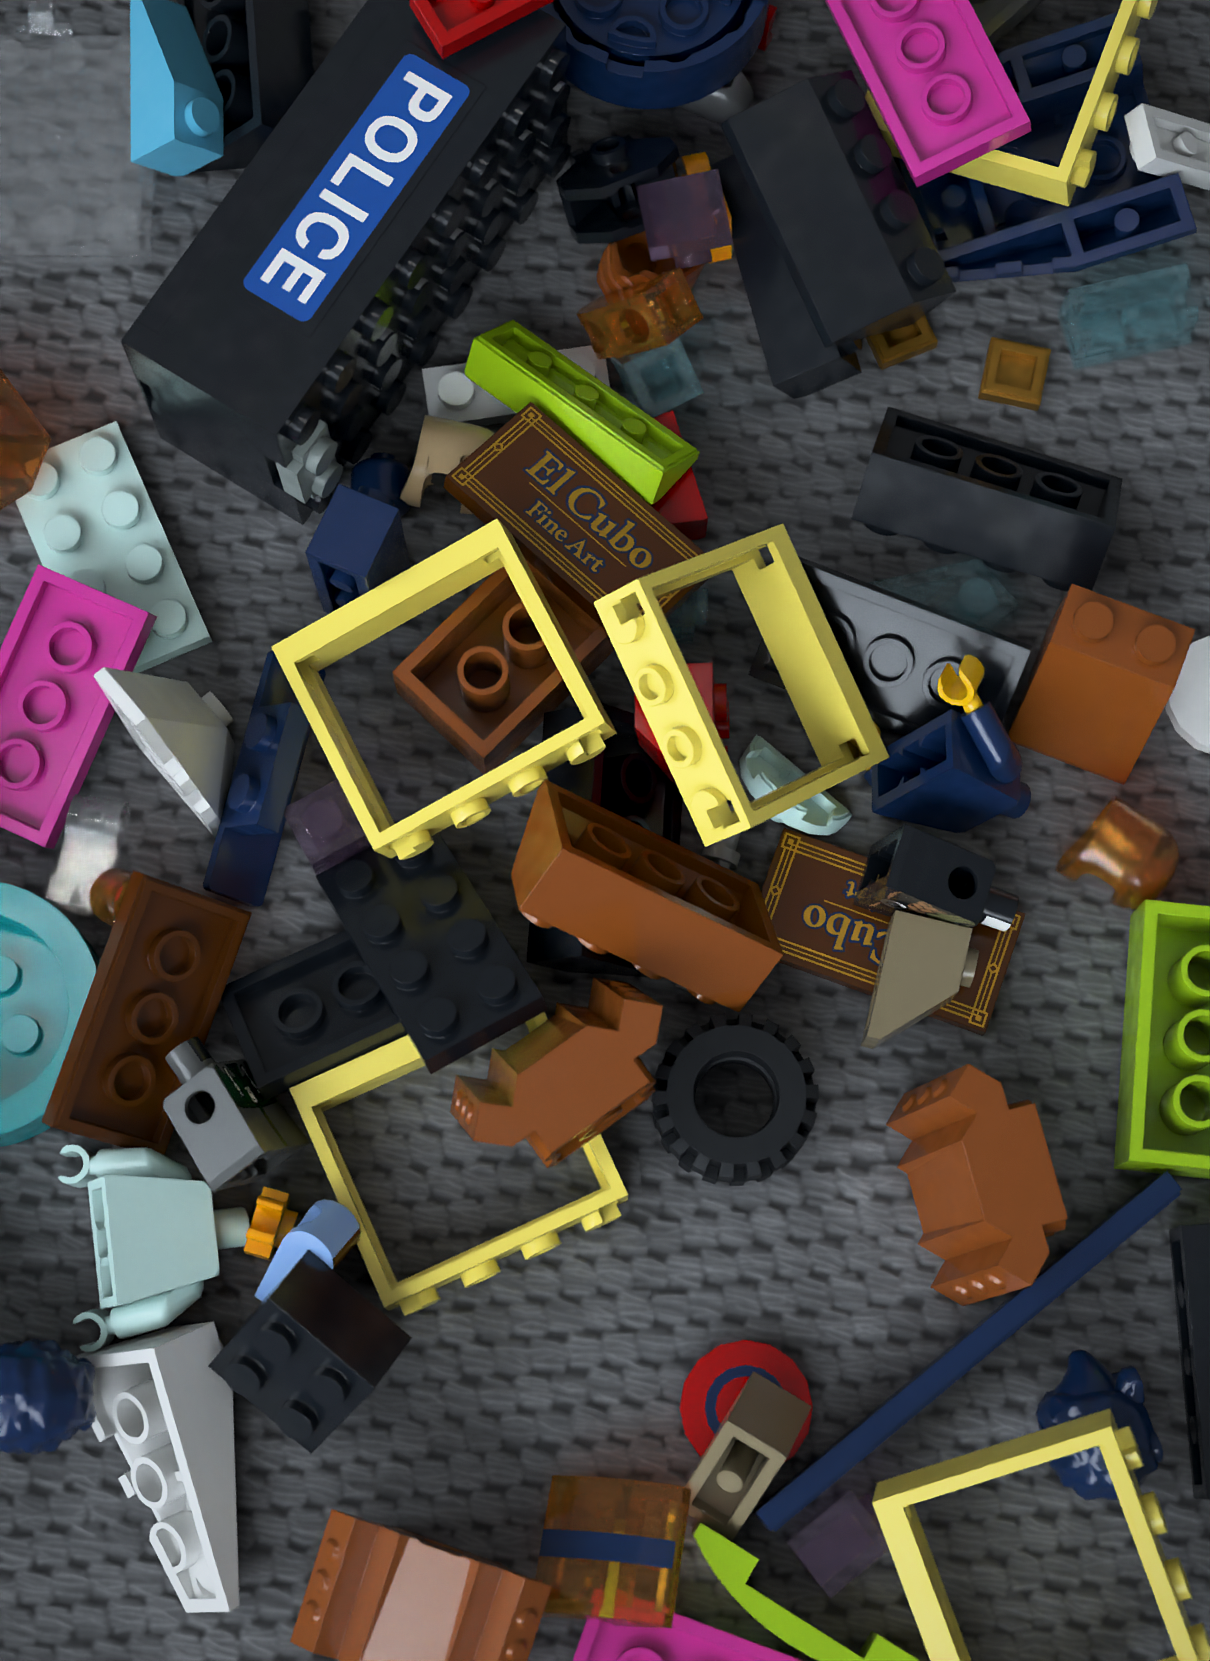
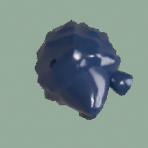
M31 1339L25 1342L18 1340L13 1343L7 1342L0 1345V1452L4 1451L9 1454L25 1452L37 1455L43 1451H56L62 1441L70 1440L72 1435L76 1434L78 1430H88L93 1422H95L96 1417L93 1403V1383L96 1374L94 1365L87 1358L78 1359L75 1355L71 1354L69 1349H61L55 1340L41 1341L39 1339Z
M1086 1350L1072 1351L1068 1356V1369L1060 1384L1054 1390L1046 1392L1038 1404L1036 1417L1039 1430L1111 1408L1118 1429L1130 1426L1139 1447L1144 1466L1133 1469L1139 1487L1145 1481L1146 1476L1154 1472L1158 1468V1463L1163 1460L1162 1445L1153 1429L1148 1411L1143 1405L1145 1400L1143 1382L1136 1368L1130 1365L1121 1368L1120 1372L1110 1373L1099 1360ZM1099 1445L1048 1461L1055 1474L1059 1476L1063 1486L1073 1488L1086 1501L1098 1498L1108 1500L1119 1499Z

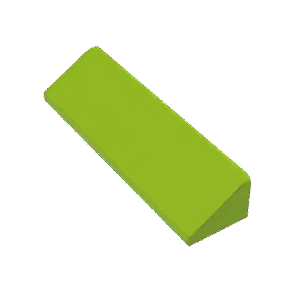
M510 320L474 337L464 369L467 378L516 413H519L532 402L649 505L659 501L698 459L700 452L695 447L515 320Z

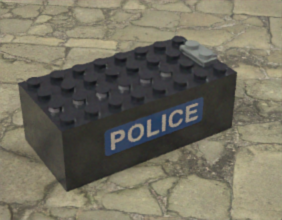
M367 0L121 340L161 439L302 525L306 522L312 511L320 514L328 507L338 486L344 465L347 461L351 464H356L363 457L372 439V432L369 429L381 412L388 416L397 408L406 390V384L403 381L415 364L423 367L428 363L438 346L440 336L436 333L448 316L457 319L463 313L473 293V287L470 284L481 268L487 272L494 268L505 249L506 240L503 237L514 221L521 225L529 218L539 197L536 189L546 175L555 178L569 158L571 146L568 144L567 130L571 117L567 115V99L570 94V86L567 85V67L570 61V54L566 52V24L538 9L442 59L410 8L409 0Z

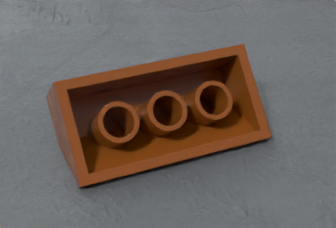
M546 779L538 788L511 871L518 910L537 926L542 928L554 926L576 936L585 947L598 954L610 952L631 962L638 971L655 980H660L662 977L685 987L693 997L705 1004L713 1005L717 1002L739 1013L784 955L758 883Z

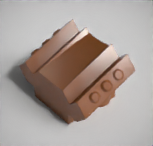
M593 977L588 1007L557 1002L555 1015L506 1050L492 1048L487 1079L456 1075L450 1113L473 1141L513 1147L526 1138L546 1168L555 1167L644 1103L655 1092L653 1085L657 1081L639 1056L657 1044L663 1005L627 982Z
M966 1064L904 1093L886 1123L890 1128L912 1140L897 1168L908 1175L924 1234L918 1245L945 1260L931 1288L962 1306L1032 1286L1050 1253L1046 1237L1053 1236L1055 1232L1065 1230L1066 1220L1068 1219L1035 1103L1032 1104L1029 1099L1007 1104L1001 1082L971 1064Z
M331 1509L290 1642L312 1653L339 1661H528L552 1586L503 1566L502 1563L394 1525L380 1524Z

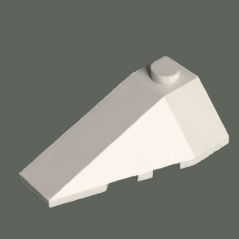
M103 667L93 676L136 745L216 838L231 782L235 743L226 726L234 721L212 692L209 691L201 698L186 681Z
M214 1321L166 1328L76 1356L78 1359L87 1358L94 1365L96 1371L93 1383V1403L96 1417L95 1422L91 1426L99 1442L113 1435L115 1436L131 1468V1471L118 1478L127 1497L130 1498L137 1494L139 1499L150 1507L155 1514L158 1522L151 1528L149 1540L186 1612H230L239 1607L233 1389L208 1366L223 1348Z

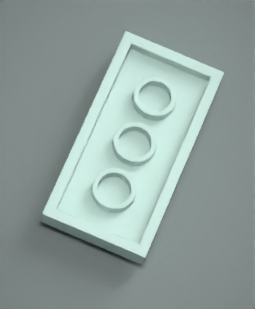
M116 421L1 468L43 567L157 616L133 672L140 673L212 642Z

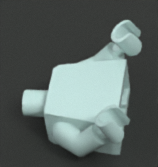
M71 1144L65 1146L60 1151V1154L66 1157L81 1156L83 1168L74 1177L59 1176L58 1179L72 1187H88L100 1308L91 1309L77 1315L73 1320V1324L92 1319L98 1323L101 1334L97 1342L84 1344L79 1347L85 1352L96 1351L108 1345L114 1339L115 1334L120 1339L166 1327L201 1297L204 1280L219 1275L218 1249L245 1246L247 1241L246 1233L250 1227L245 1208L234 1207L213 1210L211 1188L207 1182L192 1180L186 1166L147 1147L100 1149L95 1155L81 1146ZM113 1307L110 1313L103 1310L104 1308Z

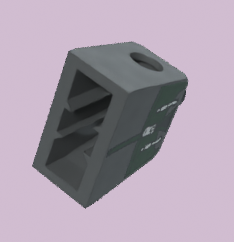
M198 1036L181 1043L165 1057V1060L182 1086L164 1099L163 1108L213 1192L261 1180L310 1143L276 1097L264 1100L249 1065L244 1059L215 1062Z

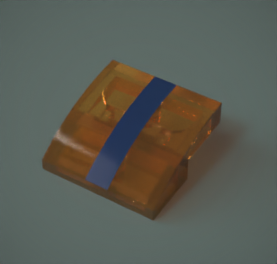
M552 1475L535 1577L536 1580L552 1586L542 1616L602 1620L615 1626L672 1628L691 1489L684 1486L640 1480Z

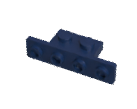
M273 650L268 652L203 882V887L206 891L250 907H259L264 902L311 730V725ZM322 669L318 673L324 682L326 672Z

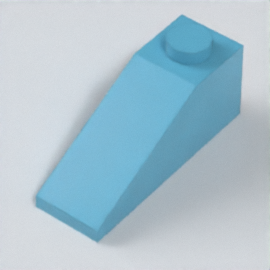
M130 0L131 162L172 176H185L224 156L223 97L187 8L169 0Z

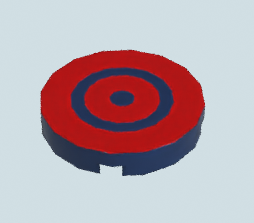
M740 1340L719 1345L696 1362L683 1383L679 1412L684 1434L699 1457L703 1456L727 1412L753 1371L812 1406L784 1463L795 1456L809 1433L813 1404L808 1382L792 1358L770 1344Z

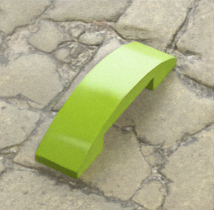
M697 1522L692 1535L712 1572L732 1597L752 1617L790 1646L817 1661H919L872 1630L858 1654L747 1585L746 1582L759 1559L701 1522Z

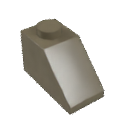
M895 910L888 922L861 1041L862 1047L876 1048L950 1003L959 992L960 986L970 988L979 956V950L969 948L973 928Z
M753 1371L727 1412L674 1506L730 1541H733L786 1460L812 1406Z

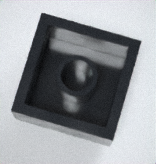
M308 1249L250 1314L208 1366L222 1377L231 1389L243 1395L277 1424L286 1436L297 1441L312 1454L377 1387L412 1337Z

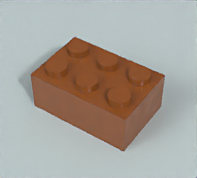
M526 561L588 677L615 650L607 631ZM504 567L491 574L392 671L397 693L483 775L497 768L544 721L545 712L554 711L571 694Z

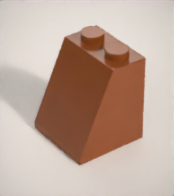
M1071 584L1044 635L1008 732L1010 739L1019 746L1124 785L1176 686L1196 629Z

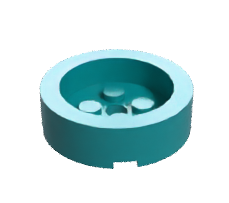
M0 882V1147L28 1140L51 1128L41 1121L100 963V958L89 941L56 907L28 890Z

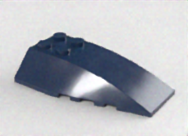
M1118 12L1008 48L997 55L1030 119L1032 131L995 150L1059 167ZM1139 50L1132 71L1128 76L1120 74L1113 93L1118 95V104L1111 126L1107 132L1098 130L1091 150L1097 152V157L1090 181L1086 188L1076 187L1069 207L950 172L916 187L903 159L893 156L952 282L1077 272L1197 233L1179 173L1160 177L1139 171L1130 153L1129 145L1131 141L1124 116L1142 103L1150 105L1143 83V63Z

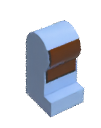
M326 1199L316 1201L298 1226L293 1228L283 1238L254 1296L263 1301L308 1249L334 1270L359 1241L361 1231L354 1215L345 1206L336 1201Z

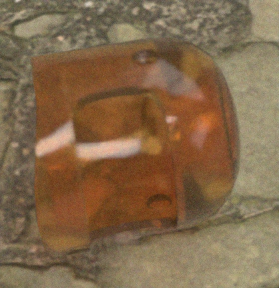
M1114 796L1088 830L1063 854L1055 866V871L1072 882H1075L1082 874H1093L1115 889L1110 899L1111 904L1121 909L1136 910L1145 899L1156 900L1165 891L1174 877L1179 864V847L1172 833L1124 800Z

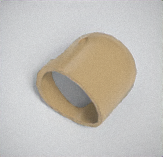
M425 415L413 468L401 491L400 499L410 506L420 508L425 489L433 484L431 483L432 474L448 475L495 433L478 425ZM461 504L460 513L473 514Z

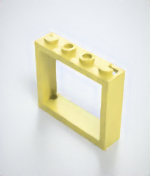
M1122 0L1059 167L993 150L950 171V173L1069 207L1076 187L1086 188L1090 181L1097 157V152L1091 150L1098 130L1107 132L1111 126L1118 104V95L1114 94L1113 90L1119 75L1128 76L1132 71L1140 44V39L1134 37L1141 18L1151 19L1158 0ZM867 90L865 99L891 150L892 156L902 159L869 90Z
M498 519L271 646L373 850L389 858L398 856L399 860H405L424 852L434 844L431 836L453 824L457 829L480 821L491 812L490 803L510 792L514 797H519L536 790L545 779H549L546 772L568 760L571 765H577L592 759L606 748L604 740L617 734L513 535ZM504 567L584 719L395 824L318 671Z
M783 523L638 578L593 602L705 847L750 829L889 758L888 752ZM766 544L774 560L768 566L765 565L759 551L766 547ZM731 569L821 764V767L751 802L748 800L657 600L660 597ZM640 605L642 606L645 614L641 615L638 606ZM855 738L863 756L853 758L847 741ZM728 800L731 801L735 810H730L727 803Z
M545 1012L525 1022L529 1033L546 1022L548 1018ZM408 1035L289 1088L338 1202L345 1206L359 1223L361 1233L356 1244L384 1308L389 1311L400 1306L404 1316L438 1302L440 1296L436 1289L461 1278L464 1287L467 1288L495 1276L501 1272L497 1261L519 1250L522 1251L525 1260H528L559 1246L561 1241L557 1233L581 1222L585 1232H589L622 1216L617 1205L628 1201L627 1190L601 1134H599L582 1146V1149L601 1189L398 1282L324 1111L425 1066Z
M1111 1408L877 1482L872 1504L930 1661H971L914 1504L1098 1445L1176 1652L1175 1656L1158 1661H1210V1639L1203 1622L1195 1625L1190 1624L1182 1601L1192 1598L1191 1589L1179 1557L1166 1559L1158 1535L1167 1533L1168 1529L1157 1496L1154 1491L1142 1494L1133 1469L1144 1466L1136 1439L1130 1426L1118 1429Z

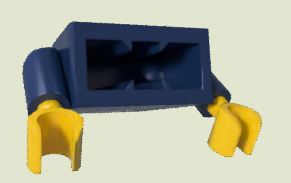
M964 656L959 666V676L955 673L951 664L947 663L938 680L937 691L939 696L951 705L962 706L965 712L961 714L951 709L885 748L889 758L866 769L867 772L862 775L872 787L873 813L953 833H961L999 814L1012 819L1019 818L1028 809L1031 801V791L1026 783L1020 782V772L1022 771L1023 764L1017 746L1007 734L990 701L982 702L977 693L985 673L982 663L975 656ZM874 722V724H875V726H876V728H877V730H878V733H879V735H880V737H881V731H880L879 727L877 726V724ZM855 738L847 741L853 758L863 756Z

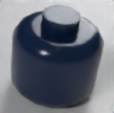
M383 452L374 453L371 455V458L359 461L352 468L351 489L358 491L360 486H367L384 493L394 501V507L399 508L400 517L404 516L411 508L410 505L400 499L401 491L407 482L411 469L403 462L395 460L394 455Z

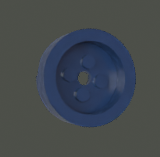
M555 0L540 9L566 24V52L570 54L567 80L587 94L607 103L636 109H663L686 105L700 100L728 84L741 72L756 52L766 27L770 0Z

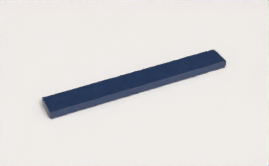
M1168 1171L1149 1181L1037 1275L1032 1286L1020 1289L757 1506L753 1513L763 1526L769 1531L776 1532L1180 1196L1181 1193L1179 1191L1182 1188Z

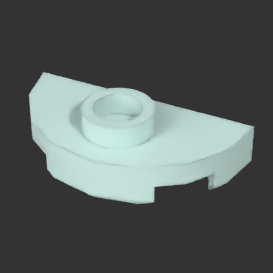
M757 734L739 760L741 778L755 799L805 775L803 771ZM823 791L770 819L778 823H785L808 834L828 836L839 831L849 821L852 814L828 792Z

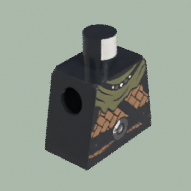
M904 824L871 845L853 905L892 917L895 910L969 928H973L978 923L1006 932L1016 915L1019 897L991 886L996 871V864L992 860Z

